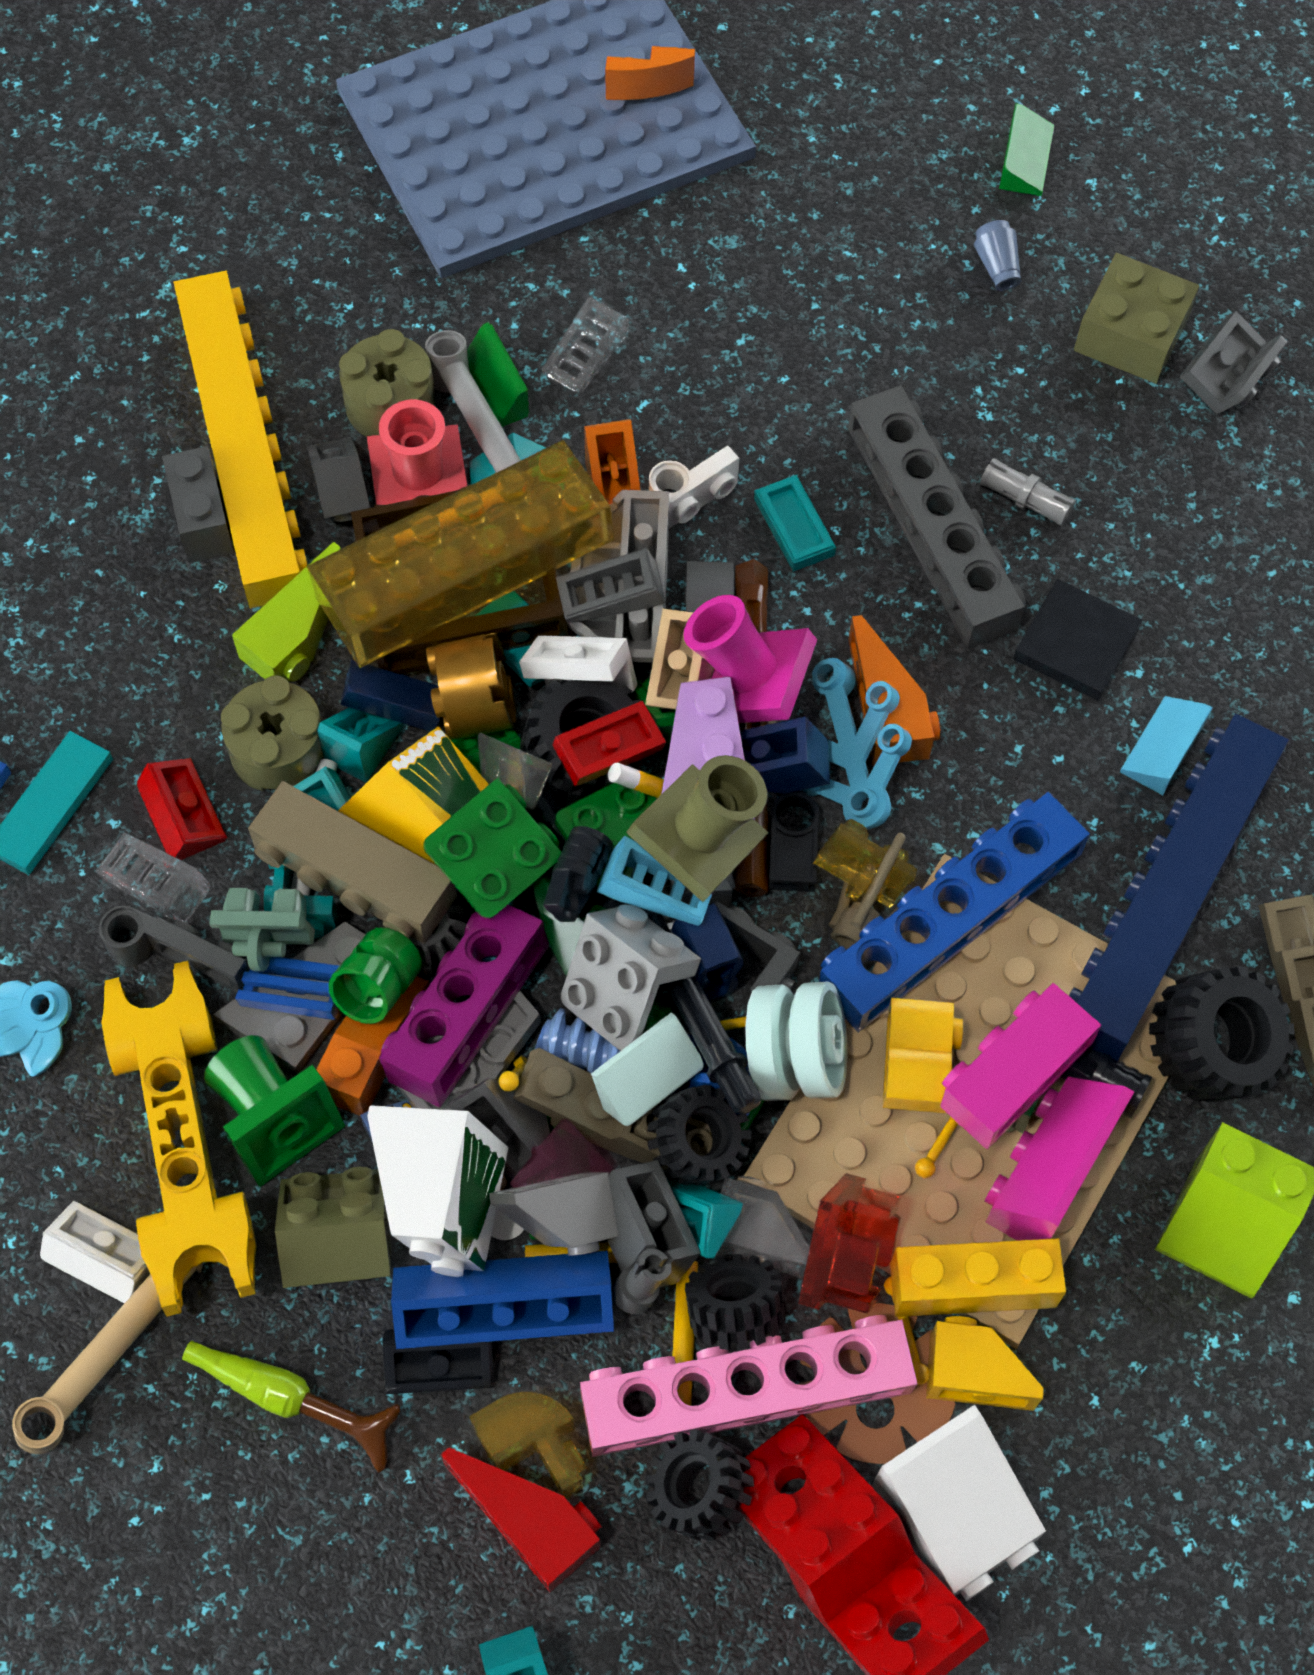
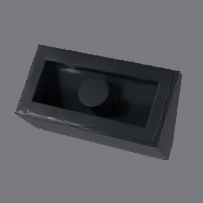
M394 1329L384 1332L382 1344L386 1394L494 1388L493 1341L396 1349Z

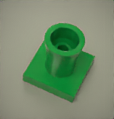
M249 1035L229 1043L212 1058L205 1070V1083L239 1115L223 1126V1129L248 1173L259 1187L346 1127L324 1079L313 1065L288 1081L276 1063L266 1040L261 1036Z

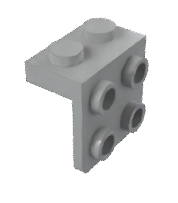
M625 904L612 909L588 913L561 992V1001L566 1008L621 1051L642 1035L659 985L695 976L701 958L684 946L681 938L666 932L651 921L647 913L639 907Z

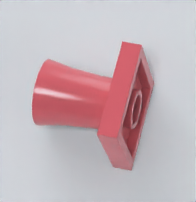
M417 399L395 403L384 412L380 419V435L367 436L376 505H387L412 500L421 495L432 496L452 492L467 486L458 424L445 426L443 415L434 405Z

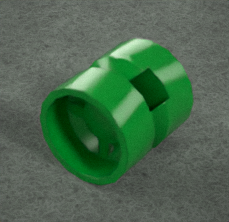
M375 928L369 931L354 948L351 955L342 962L329 980V993L332 1001L342 1013L352 1020L365 1024H375L383 1020L396 1004L401 994H404L421 971L422 960L418 949L410 939L393 929Z

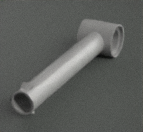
M450 330L432 334L425 342V349L431 362L434 389L441 392H450L490 464L493 466L496 484L503 486L509 493L523 491L531 481L529 475L530 466L528 463L525 465L522 463L469 371L465 337L456 331Z

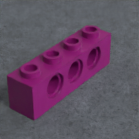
M510 905L505 906L492 918H483L477 911L470 917L465 927L464 936L454 951L450 950L443 956L437 969V975L426 991L422 990L415 996L409 1009V1016L398 1031H393L389 1034L382 1046L379 1059L388 1082L439 1108L442 1107L548 949L549 943L542 920ZM498 956L490 962H480L485 957ZM459 996H471L466 1001L459 1003L453 1002ZM437 1035L444 1036L440 1041L436 1043H425V1041L430 1037Z

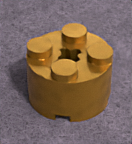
M496 633L437 644L426 649L430 672L433 676L437 675L439 688L431 689L433 708L437 718L443 717L445 731L450 740H459L515 727L513 723L516 722V706L511 677L506 676L502 661H506V657Z

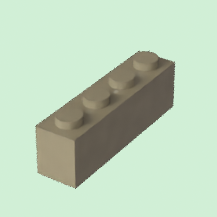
M284 781L280 783L248 827L255 848L254 852L262 861L275 868H279L281 864L297 872L296 875L299 880L309 888L318 892H322L324 888L338 895L340 902L352 912L361 916L368 912L382 920L385 928L398 931L408 939L411 936L425 944L457 897L456 887L438 866Z

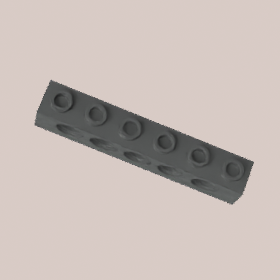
M902 385L851 403L848 430L966 648L970 649L1017 631L1026 608L1023 591L1017 583H1011L1005 572V563L999 548L995 545L991 546L984 534V525L979 512L975 508L970 509L963 496L964 492L960 478L954 471L950 472L943 461V451L938 439L934 435L930 436L923 425V415L918 403L915 400H909ZM893 440L903 441V443L895 442ZM912 476H921L925 479H917ZM931 512H940L943 513L944 516H937L932 514ZM951 549H961L966 553H957L952 551ZM971 586H981L987 591H978Z

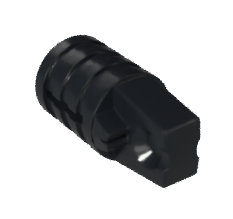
M585 826L572 828L568 840L563 847V852H561L557 864L552 871V878L543 906L559 922L576 921L588 899L594 893L602 876L603 869L608 862V857H610L614 849L612 841L598 830Z
M1089 1048L1060 1076L1064 1080L1068 1077L1125 1086L1131 1089L1134 1093L1123 1111L1124 1116L1130 1119L1152 1079V1076L1143 1074L1138 1069L1131 1068L1120 1060L1113 1059L1107 1053H1101Z

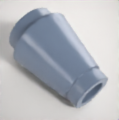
M996 220L982 225L975 232L976 241L974 242V247L996 289L1004 291L1018 286L1022 280L1020 277L1016 230L1010 228L1009 222L1005 220Z

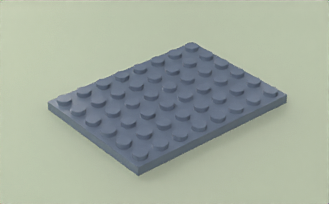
M552 0L336 79L338 93L441 279L755 158L756 153L754 142L696 50L694 85L692 87L654 98L606 100L605 68L607 56L650 59L652 46L694 49L664 0Z

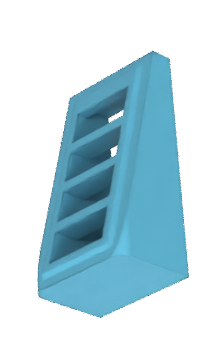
M626 836L613 849L597 892L617 901L696 926L702 923L712 896L711 894L702 902L693 894L689 905L682 902L681 898L685 886L635 840ZM625 866L634 868L631 877L623 874ZM646 872L654 875L650 887L642 883ZM666 879L675 881L670 895L662 893Z

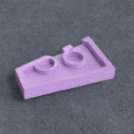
M730 677L681 683L661 794L692 764L701 770L708 760L722 755L738 757L745 761Z

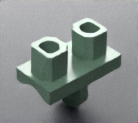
M229 888L223 910H211L209 925L212 928L220 929L224 942L233 943V956L247 957L248 966L252 971L264 972L269 966L271 957H285L286 944L313 945L315 930L306 920V898L300 890L278 889L274 892L272 911H258L260 896L255 890Z

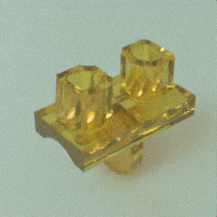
M849 819L844 825L841 823L817 853L814 864L848 883L845 896L852 901H856L862 893L866 894L891 845H885L882 848L868 840L867 827L853 819ZM902 848L875 899L888 908H891L903 889L915 879L918 870L908 863L909 853Z

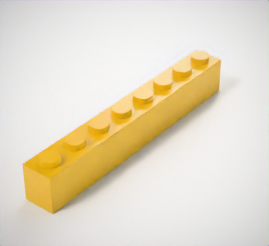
M226 270L173 281L240 574L249 608L251 609L264 606L308 565L304 549L294 551L292 539L301 537L294 510H284L282 500L291 499L285 471L275 473L273 462L282 460L276 433L266 435L264 425L273 423L267 396L257 398L255 388L264 386L258 359L248 361L246 351L255 350L249 322L239 324L238 315L246 314L240 287L231 288Z

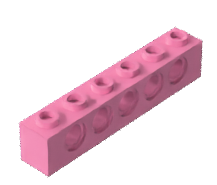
M875 1315L857 1320L855 1322L856 1329L835 1332L833 1325H825L803 1331V1339L782 1343L781 1336L765 1337L766 1342L758 1346L754 1340L749 1342L750 1349L729 1353V1350L720 1349V1346L698 1351L696 1353L697 1360L676 1363L675 1357L667 1356L644 1362V1370L622 1374L621 1367H609L589 1373V1381L580 1382V1393L592 1457L665 1443L666 1441H675L674 1435L680 1432L690 1435V1430H699L711 1434L796 1417L801 1414L807 1415L911 1394L917 1386V1380L903 1320L888 1322L886 1315ZM845 1350L858 1351L866 1360V1371L860 1374L846 1372L840 1366L838 1355ZM793 1360L805 1361L814 1372V1380L805 1385L793 1383L785 1373V1365ZM742 1370L751 1371L760 1379L761 1389L753 1395H742L734 1389L731 1377ZM686 1381H697L706 1388L708 1399L701 1405L689 1406L681 1401L677 1389ZM643 1391L649 1394L655 1403L653 1411L643 1417H636L628 1413L623 1402L630 1393Z

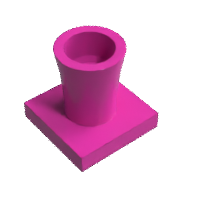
M721 595L706 601L693 612L684 628V641L686 645L703 657L714 668L711 679L731 678L738 723L790 719L817 643L816 637L809 628L759 633L752 623L744 603L734 595Z

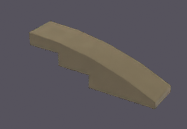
M1313 894L1264 903L1258 905L1283 1002H1287L1290 1009L1288 1017L1290 1023H1294L1295 1038L1314 1088Z

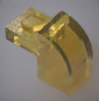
M517 1392L506 1395L469 1416L475 1434L495 1467L506 1471L537 1452L561 1495L567 1499L583 1489V1481L579 1473L587 1467L571 1439L563 1444L560 1441L561 1437L575 1430L574 1419L558 1401L540 1393Z

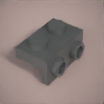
M1235 311L1224 318L1181 374L1180 378L1216 414L1233 406L1240 409L1256 395L1258 389L1255 387V384L1258 380L1267 376L1279 364L1281 359L1277 355L1285 346L1287 340L1282 335H1279L1266 342Z

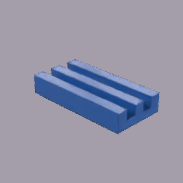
M271 957L269 966L264 972H254L251 969L249 972L244 971L241 980L244 987L243 990L238 989L235 999L241 1007L336 1020L339 1009L330 996L329 983L325 982H329L339 965ZM258 987L284 990L292 994H312L330 998L328 1002L261 993L257 992Z

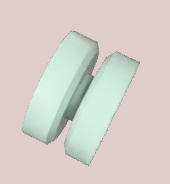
M829 981L803 983L797 989L795 995L789 987L783 984L757 986L752 991L748 1002L745 1026L749 1072L761 1099L765 1101L792 1100L800 1088L805 1096L811 1099L837 1098L843 1091L848 1055L845 1016L835 985Z

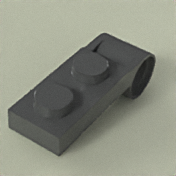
M117 906L107 911L99 923L100 936L111 958L121 966L133 967L140 965L150 957L152 952H156L176 963L189 961L192 971L236 993L238 989L243 990L244 984L241 980L244 971L249 972L245 957L233 956L232 945L226 942L219 941L216 946L202 939L201 933L186 922L175 920L174 924L159 917L154 918L131 906ZM128 930L138 931L132 940L124 943L116 942L117 937L121 933Z

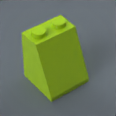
M1222 1122L1195 1160L1155 1250L1252 1299L1305 1216L1314 1195V1167Z

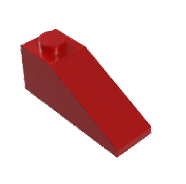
M450 1447L441 1454L446 1468L549 1593L601 1548L600 1539L595 1533L602 1527L581 1501L573 1507L561 1494Z

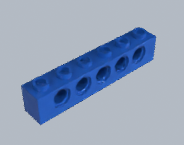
M1049 792L1035 802L1031 799L1022 802L1009 816L1008 820L1010 822L999 831H996L994 828L985 831L972 845L973 851L962 860H959L957 857L948 860L936 872L934 876L936 880L923 890L919 886L911 889L898 902L897 911L887 919H884L882 916L876 917L860 932L859 937L861 939L847 950L844 946L836 948L823 960L820 965L822 970L819 982L829 981L835 985L841 999L845 1019L858 1033L888 1010L891 998H903L1082 855L1090 833ZM1017 843L1028 844L1034 848L1036 853H1022L1014 845ZM980 872L992 873L1000 882L994 884L986 883L977 874ZM944 901L954 902L961 907L962 912L948 913L940 907L939 903ZM916 931L924 937L925 941L913 944L906 941L901 933ZM867 961H878L888 971L882 974H872L862 964Z

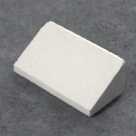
M73 1201L43 1232L40 1252L41 1259L123 1303L130 1298L150 1274L141 1256L137 1233L76 1201Z

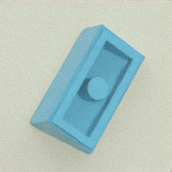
M1165 696L1122 766L1120 773L1163 795L1204 727L1213 707L1204 703Z

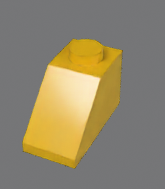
M949 1316L945 1318V1322H936L930 1334L929 1378L927 1381L926 1398L1030 1411L1035 1410L1043 1399L1042 1385L992 1327L977 1326V1320L965 1316Z

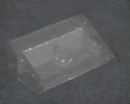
M479 733L478 748L482 777L489 784L497 777L504 785L510 784L522 796L527 808L533 810L551 770L552 763Z

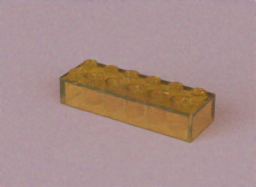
M561 440L308 565L307 569L316 599L355 662L361 668L441 626L546 575V572L552 568L558 569L613 541L611 506L566 442Z

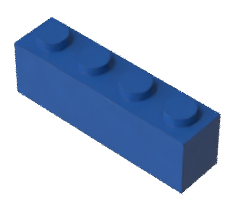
M598 1251L582 1255L560 1254L486 1260L484 1271L464 1270L463 1276L460 1277L435 1273L431 1270V1265L393 1268L391 1305L396 1349L614 1332L608 1251Z

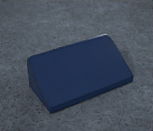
M350 661L340 705L430 732L436 728L441 717H436L431 698V689L439 688V686L358 661Z

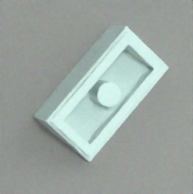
M670 1013L592 1072L591 1076L603 1110L624 1126H629L704 1068V1064L681 1023L674 1014Z

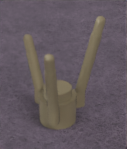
M900 832L895 836L862 902H853L852 906L849 907L862 856L859 850L853 851L837 909L829 923V926L833 929L830 934L831 938L840 946H844L845 949L850 948L861 939L859 934L863 928L873 919L880 916L872 908V905L905 841L906 836L904 833Z

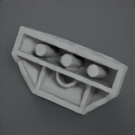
M621 490L612 499V503L597 514L573 538L570 573L648 548L657 564L666 600L669 491ZM642 575L634 577L636 586L644 584ZM623 579L615 580L617 592L625 590ZM603 583L595 584L598 598L605 597ZM584 586L577 587L576 593L579 605L586 603L587 598ZM666 603L647 609L567 623V627L580 637L627 638L632 662H653L662 609H666Z

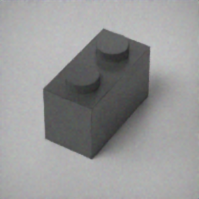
M205 446L162 456L178 531L188 563L233 554L232 540L209 447Z

